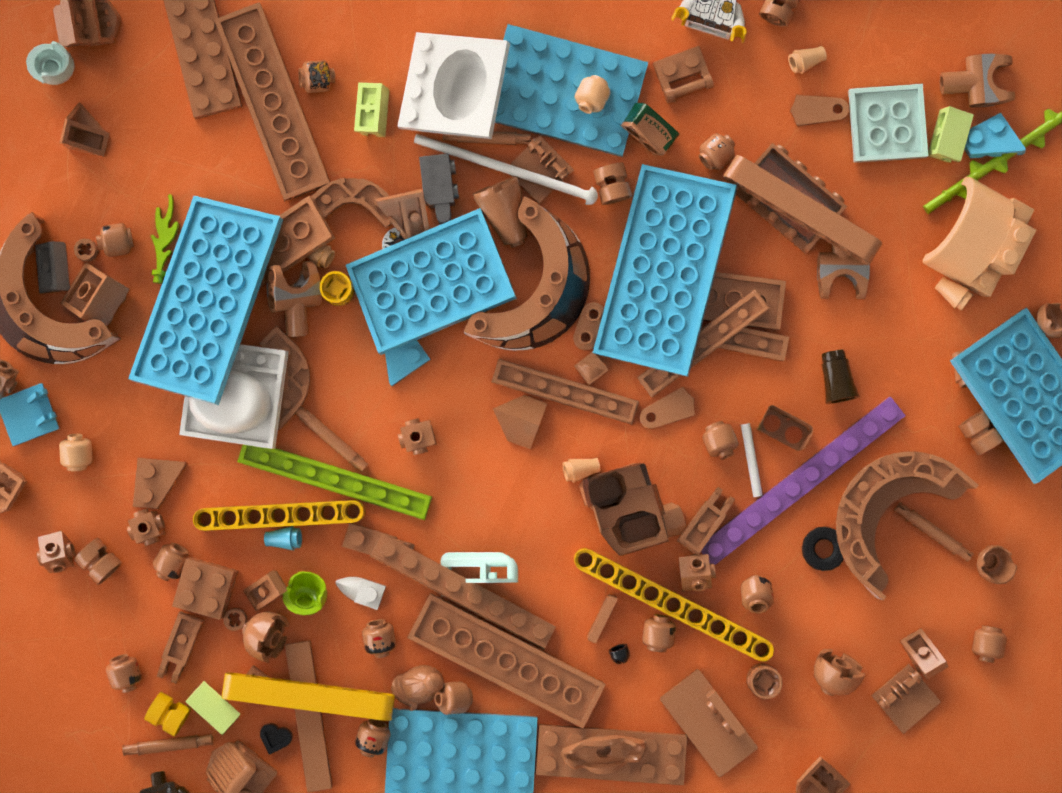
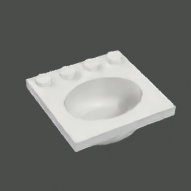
M416 32L397 127L403 130L492 139L510 43L506 40Z
M240 344L219 405L187 396L184 397L179 435L275 449L289 351Z

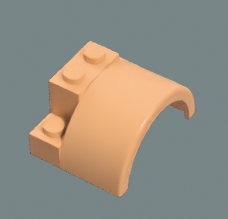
M965 177L961 185L966 186L967 197L956 224L945 240L935 250L927 253L922 262L978 295L991 297L1001 275L1015 274L1036 232V229L1027 225L1034 209L1015 198H1006L971 177Z

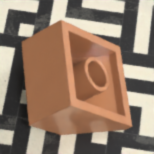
M86 262L60 304L85 321L97 319L107 326L112 322L116 310L125 301L130 289Z

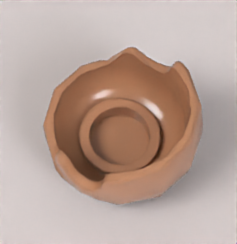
M1045 303L1039 308L1037 313L1039 328L1051 338H1062L1061 303Z
M1000 545L987 546L979 553L977 559V570L980 576L994 584H1006L1013 579L1017 570V565L1011 559L1012 553Z

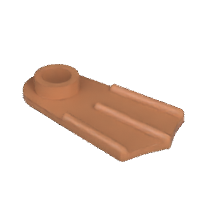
M796 95L790 112L795 119L796 125L801 126L842 120L849 112V105L842 98ZM836 105L842 108V112L839 114L833 111V107Z
M681 387L644 408L640 413V421L644 427L653 429L694 416V398ZM648 413L654 414V422L647 421L646 416Z

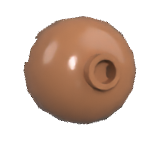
M267 611L258 613L247 621L243 626L242 634L244 647L249 655L265 663H269L271 657L277 658L287 640L283 633L285 626H289L288 619L280 614Z
M833 649L821 650L814 664V677L821 686V690L830 696L848 695L855 691L865 677V673H861L863 667L846 654L840 657L832 654Z

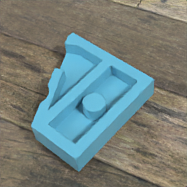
M999 113L970 129L964 150L969 158H982L983 156L1000 157L1005 153L1023 155L1026 148L1002 113Z
M417 340L385 353L390 385L394 386L431 360Z

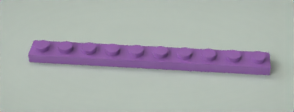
M891 396L885 399L716 531L701 553L703 555L708 554L709 563L716 565L906 415Z

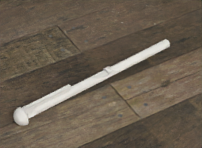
M419 134L415 136L414 143L583 198L586 200L585 205H592L598 199V192L592 186L590 190H583L577 186Z

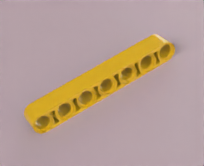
M357 500L215 507L196 511L193 515V524L199 530L208 531L354 523L363 519L366 510L365 506ZM351 504L357 505L360 509V514L357 518H351L347 513V509ZM326 506H331L335 510V516L331 520L323 516V509ZM302 507H306L310 511V518L307 521L301 520L298 516V512ZM278 508L283 509L286 514L282 522H278L274 518V512ZM252 510H257L261 514V519L257 524L251 522L249 518ZM228 511H232L236 515V521L233 525H229L225 521V515ZM204 512L210 514L212 519L208 526H204L200 520Z
M230 672L225 673L222 698L226 700L383 721L392 720L395 695L390 693Z

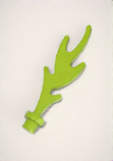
M171 194L168 195L169 206L164 219L161 217V209L159 207L156 208L155 222L159 238L157 239L154 235H151L157 258V270L153 269L151 275L154 276L153 283L157 284L163 283V278L166 274V271H163V267L167 258L172 254L171 250L163 252V250L173 241L179 228L178 222H175L169 228L174 210V200Z

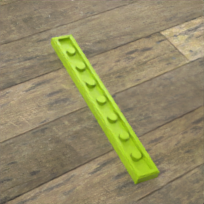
M242 445L237 461L422 520L426 519L432 496L277 448L269 449Z

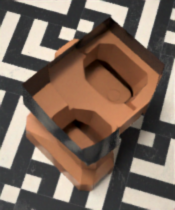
M632 463L583 479L579 485L585 506L594 511L599 532L620 556L669 542V537L682 534L686 528L681 507L672 502L662 504L657 485H651L645 463Z

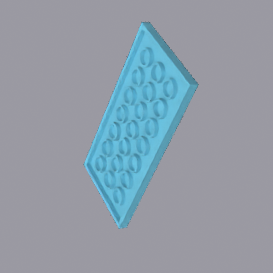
M642 164L594 345V354L689 377L738 188L737 185Z
M193 196L131 369L129 380L219 405L283 222L280 216Z

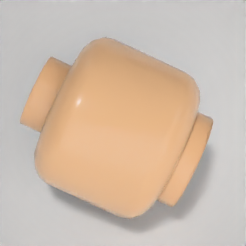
M593 75L581 81L574 97L579 105V109L584 113L591 114L592 112L602 111L611 92L605 79Z
M70 434L67 436L68 439L60 442V463L67 467L68 471L86 470L87 466L93 461L92 443L90 440L83 438L82 434Z

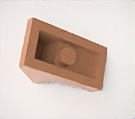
M273 570L243 591L257 611L283 595L287 591V587L278 572Z
M922 628L900 640L919 673L922 672L926 679L949 667L947 661Z

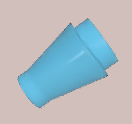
M294 526L265 532L264 543L265 546L294 551L302 545V532L300 528H295Z

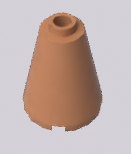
M518 177L498 182L496 185L488 186L473 193L475 202L481 208L504 245L510 244L511 248L525 243L524 238L527 237V229L518 218V210L522 202Z

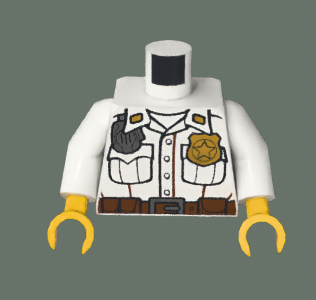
M683 0L681 5L675 9L671 18L672 21L675 18H680L682 26L685 25L686 27L727 40L730 37V41H733L734 37H740L742 39L741 43L745 41L747 33L741 5L736 0Z

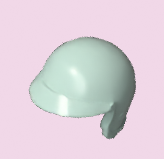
M52 41L51 44L38 45L27 56V70L33 78L43 84H62L69 80L74 72V60L71 54L57 42Z

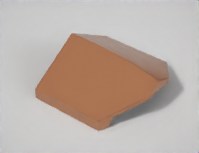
M1 461L0 513L10 511L26 484V480L22 473Z
M819 757L797 780L796 793H843L850 783L826 760Z

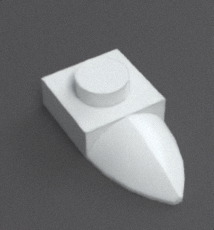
M345 577L336 580V585L348 598L356 603L378 610L386 588L385 585L360 577Z

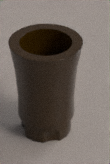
M844 349L823 353V364L821 365L825 382L826 404L859 398L860 396L855 386Z

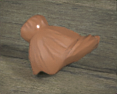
M419 665L404 674L396 676L392 682L391 691L398 701L409 705L410 711H415L418 704L434 699L436 692L442 690L444 680L441 672L435 667Z

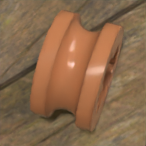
M80 239L74 246L75 255L83 261H92L98 255V246L90 239ZM83 245L92 246L89 249L92 251L90 255L81 254L83 252L81 250Z
M240 608L230 609L224 615V625L231 631L240 630L247 622V615ZM238 613L240 615L239 620L241 624L239 626L238 623L234 626L231 624L230 614L236 615Z

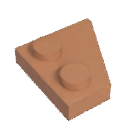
M421 189L375 199L378 207L405 240L430 229L424 195Z
M138 458L133 507L159 509L167 493L171 491L176 483L175 481L179 474L186 467V462Z

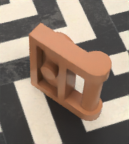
M699 46L653 62L667 103L674 102L675 98L694 91L714 87L712 77ZM700 73L702 79L671 89L669 85L670 83Z

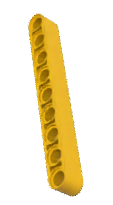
M581 548L575 553L574 563L581 571L758 661H767L773 656V645L767 639L590 549ZM589 553L592 557L590 565L581 566L578 563L579 555ZM604 564H610L613 566L614 572L610 577H603L600 574V568ZM627 575H632L636 580L634 587L629 589L623 587V578ZM650 586L655 587L658 592L656 598L652 600L646 599L644 596L646 588ZM670 598H677L679 600V607L675 611L667 609L666 604ZM693 609L701 611V618L697 622L689 620L688 615ZM716 620H720L723 623V629L719 633L711 631V624ZM740 631L744 632L745 641L741 644H734V634ZM766 643L767 652L761 656L756 655L755 648L757 644Z

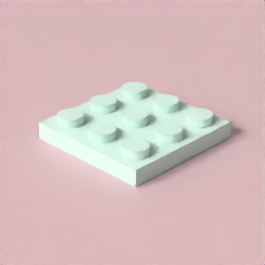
M923 84L853 88L848 90L854 163L928 157Z

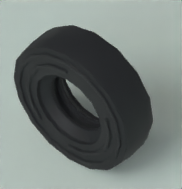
M818 527L810 531L804 538L802 554L807 564L814 569L821 571L833 570L843 562L844 559L840 552L835 529ZM822 539L829 540L833 545V553L828 558H820L815 553V545Z

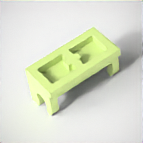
M358 82L354 131L364 136H368V134H374L378 137L386 136L390 89L382 83Z
M951 106L940 109L929 146L928 157L950 163L952 160L960 162L974 114Z
M205 681L185 701L221 735L241 715Z

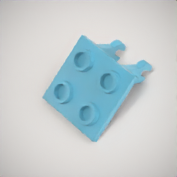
M43 383L0 399V414L12 446L60 429L56 420V412H53L47 396L48 391L44 388Z

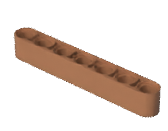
M740 155L734 157L723 175L731 184L737 185L739 189L864 264L870 265L882 245V242L875 236Z

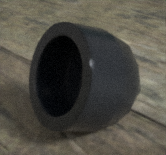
M619 644L609 649L610 657L616 664L626 663L629 660L630 651L627 644Z

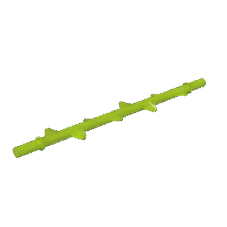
M1050 109L1045 110V123L1020 139L1024 147L1026 148L1033 144L1043 148L1045 146L1044 135L1062 123V111L1056 113ZM1017 153L1002 154L1000 157L992 158L984 165L972 160L969 162L970 174L966 177H971L978 181L992 170L1005 174L1008 172L1007 160ZM964 178L949 189L943 190L939 196L923 206L925 212L930 214L947 201L950 202L951 198L956 195L966 199L967 188L961 185Z

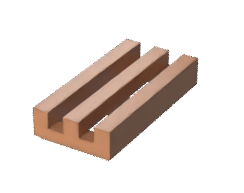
M611 594L607 595L587 635L589 641L596 644L618 600L617 597Z

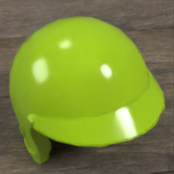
M302 571L294 574L288 582L287 591L283 593L285 606L291 612L299 615H312L320 611L327 600V589L324 580L312 572Z

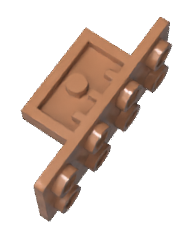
M695 670L660 697L661 702L718 777H722L757 750L758 747L700 670Z

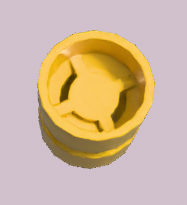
M329 272L320 282L321 295L332 305H346L354 296L355 290L352 281L342 272Z
M160 692L148 709L144 720L154 726L162 725L163 731L175 737L188 718L191 708L181 702L173 703L172 697Z

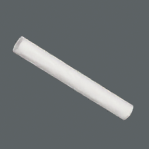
M750 423L742 424L741 430L753 497L763 496Z

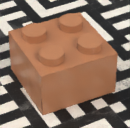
M193 557L186 558L172 607L218 620L223 619L228 608L238 570Z

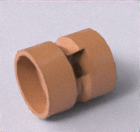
M765 0L759 15L771 24L787 27L793 16L791 9L797 7L799 0Z
M624 163L606 165L593 171L596 184L601 186L599 195L602 205L617 203L632 197L630 185L624 180L627 177ZM616 179V183L609 184L608 181Z
M984 410L974 414L958 426L966 438L972 439L970 445L977 455L989 451L1003 441V438L997 429L992 426V422Z
M99 538L91 541L74 558V561L83 570H89V576L97 585H100L109 578L122 564L113 553L106 552L107 547Z
M764 663L756 664L749 669L746 682L749 689L756 696L762 699H771L780 693L782 678L776 669Z

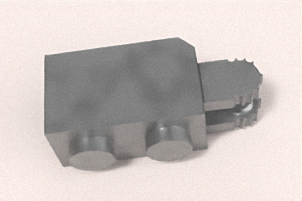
M448 153L419 157L425 204L430 208H435L439 224L451 221L450 206H455L454 199L459 198L458 186L452 183V175L456 174L455 161L450 160Z

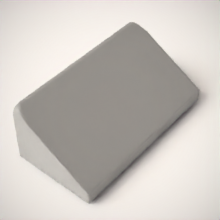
M52 241L35 245L39 293L68 291L70 284L66 244L64 242Z

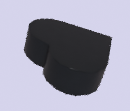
M268 723L260 730V737L269 755L288 746L293 738L290 729L285 727L279 728L274 723Z

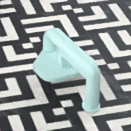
M448 552L441 557V565L452 570V567H480V578L466 579V583L518 582L517 563L513 558L502 552ZM491 567H507V578H497V572H491Z

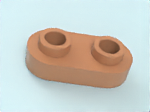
M588 303L582 309L573 336L574 344L581 350H590L595 345L604 311L603 306L599 303ZM591 310L597 311L598 317L596 319L589 317ZM582 334H589L590 340L583 342L581 340Z

